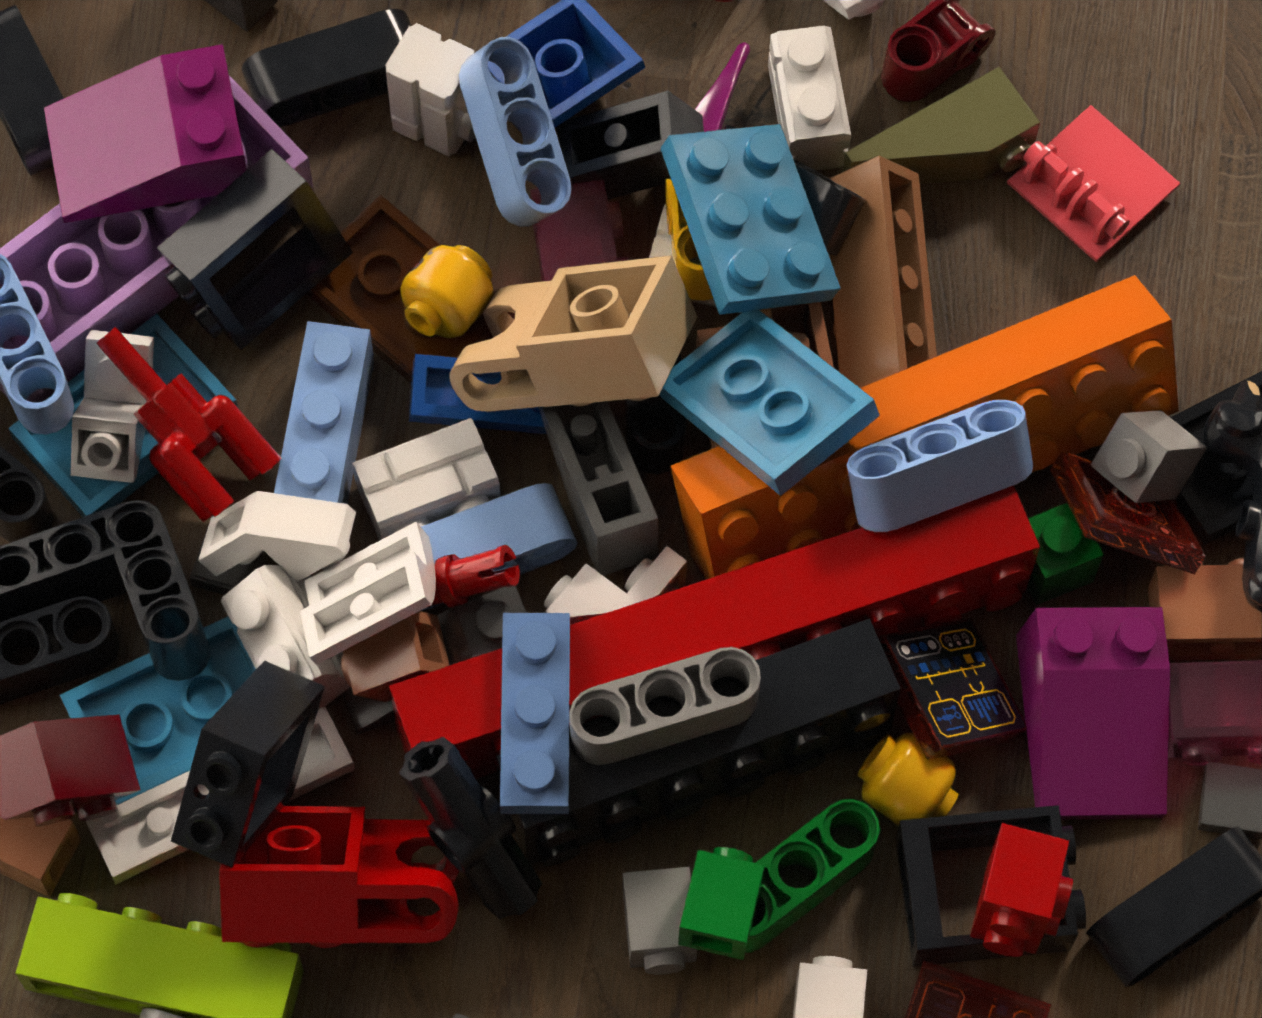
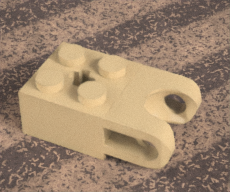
M672 255L558 268L551 281L508 285L499 288L494 293L483 312L485 321L494 338L466 346L450 371V382L455 393L466 406L476 411L485 412L561 405L579 407L593 402L624 399L641 401L650 397L659 396L697 319V314ZM508 312L514 313V314H515V319H513V318L508 314ZM501 372L502 379L497 384H487L478 380L472 373Z

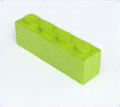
M60 893L57 900L37 897L15 972L25 990L140 1015L143 1008H152L183 1018H292L304 969L299 954L291 952L292 946L288 943H275L267 947H249L241 942H222L221 928L204 922H188L187 928L184 929L161 924V916L140 908L125 907L123 908L122 915L98 910V904L95 901L76 894Z

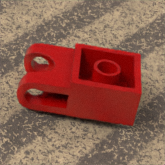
M284 806L233 868L222 863L220 864L222 942H241L249 947H267L275 943H309L319 948H333L343 943H431L440 941L447 937L456 923L458 899L453 882L456 880L459 870L446 857L437 864L412 863L413 853L421 847L430 845L438 848L426 828L431 824L430 820L366 819L365 807ZM429 898L439 905L440 910L432 916L424 917L416 914L409 908L407 899Z

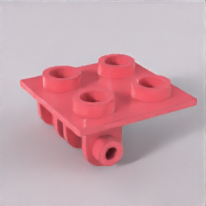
M1092 105L1083 111L1046 146L1040 141H1036L1031 145L1023 156L1026 164L1007 180L1009 186L1095 262H1098L1180 186V182Z

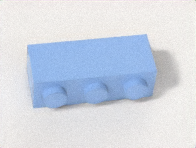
M307 321L274 493L348 504L353 477L352 463L356 461L374 365L370 329Z

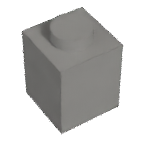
M1161 410L1121 413L1090 466L1135 503L1172 500L1178 497L1207 447Z
M690 867L623 873L622 891L630 968L645 966L646 973L662 975L682 971L685 969L686 962H696L697 949L678 945L679 926L691 881Z

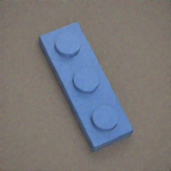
M503 613L501 814H569L570 613Z

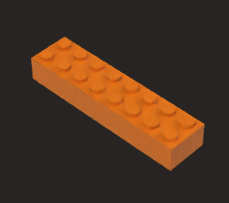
M1136 275L861 387L860 389L875 400L880 416L781 496L720 446L671 465L690 555L704 578L709 579L862 528L856 519L847 471L849 457L863 447L992 400H1009L1023 406L1026 413L1033 460L1032 473L1103 444L1121 413L1161 410L1169 416L1178 412L1172 319Z

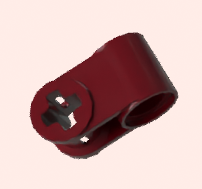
M932 0L923 11L896 29L890 36L881 73L882 85L887 93L897 100L905 102L918 101L926 97L957 71L974 63L988 49L996 35V30L988 23L980 24L959 4L960 0ZM902 60L916 61L921 66H910L902 62Z

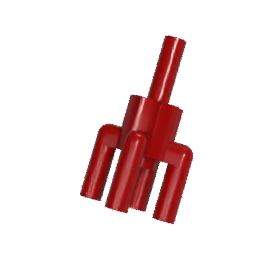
M116 326L96 343L147 401L133 415L158 442L150 450L149 460L202 522H205L212 515L214 517L218 516L234 501L200 462V459L215 446H220L249 481L259 473L265 474L282 459L230 398L218 395L206 402L182 373L166 385Z

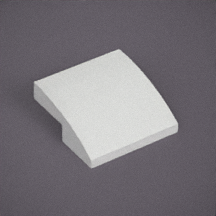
M417 522L304 580L309 606L301 610L300 614L309 658L316 665L432 605L436 591L433 553L429 536Z

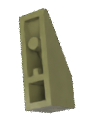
M998 67L845 152L842 172L877 156H881L918 173L920 184L984 179L1000 169L1004 172H1010L1025 163L1023 156L1030 146L1036 142L1040 121L1001 68Z

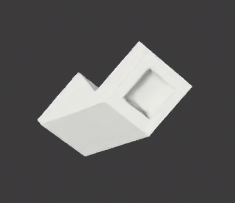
M91 330L86 337L84 398L72 416L70 476L134 483L137 477L146 428L133 414L147 401L96 344L108 332ZM122 333L153 369L154 337Z
M256 491L225 509L218 516H213L210 519L198 561L213 575L218 576L239 563L241 565L251 563L265 551L289 575L299 582L320 569L325 570L343 560L350 548L349 539L356 512L348 504Z
M666 546L654 562L649 558H645L637 565L624 587L628 593L624 592L588 564H585L573 579L565 575L555 584L544 602V606L547 608L546 613H570V625L682 588L686 584L687 560Z

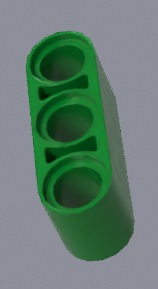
M855 799L840 800L827 807L755 862L765 865L756 906L763 920L751 928L745 953H752L764 947L865 869L872 861L880 832L879 820L873 809L864 802ZM840 826H851L862 833L865 842L856 848L847 849L834 842L830 833ZM789 865H800L811 872L814 881L804 888H793L781 880L779 872Z

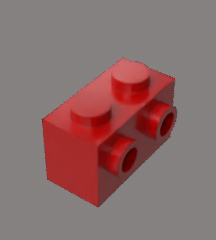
M1002 823L988 860L970 937L984 940L983 946L994 953L1011 957H1020L1024 951L1036 954L1044 934L1055 937L1060 920L1064 919L1073 885L1072 878L1061 876L1069 840Z

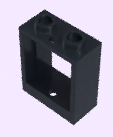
M273 149L269 150L157 247L172 268L164 275L165 279L187 304L190 305L194 300L197 302V305L190 310L196 321L213 339H216L223 332L240 350L247 346L353 253L308 182ZM286 214L297 232L221 297L209 279L280 217Z
M265 660L201 729L171 842L231 868L234 867L294 794L325 688L324 685ZM198 785H204L209 790V793L207 795L200 793Z
M1059 805L900 820L895 842L912 967L1011 957L986 949L983 946L984 940L970 937V934L943 937L932 852L994 846L1001 824L1005 823L1069 840L1061 876L1070 878L1068 865L1076 864L1075 836L1071 825L1062 826ZM1081 889L1071 890L1064 919L1060 920L1056 936L1044 934L1036 954L1071 950L1078 936V930L1086 928V908ZM1024 951L1022 956L1035 954Z

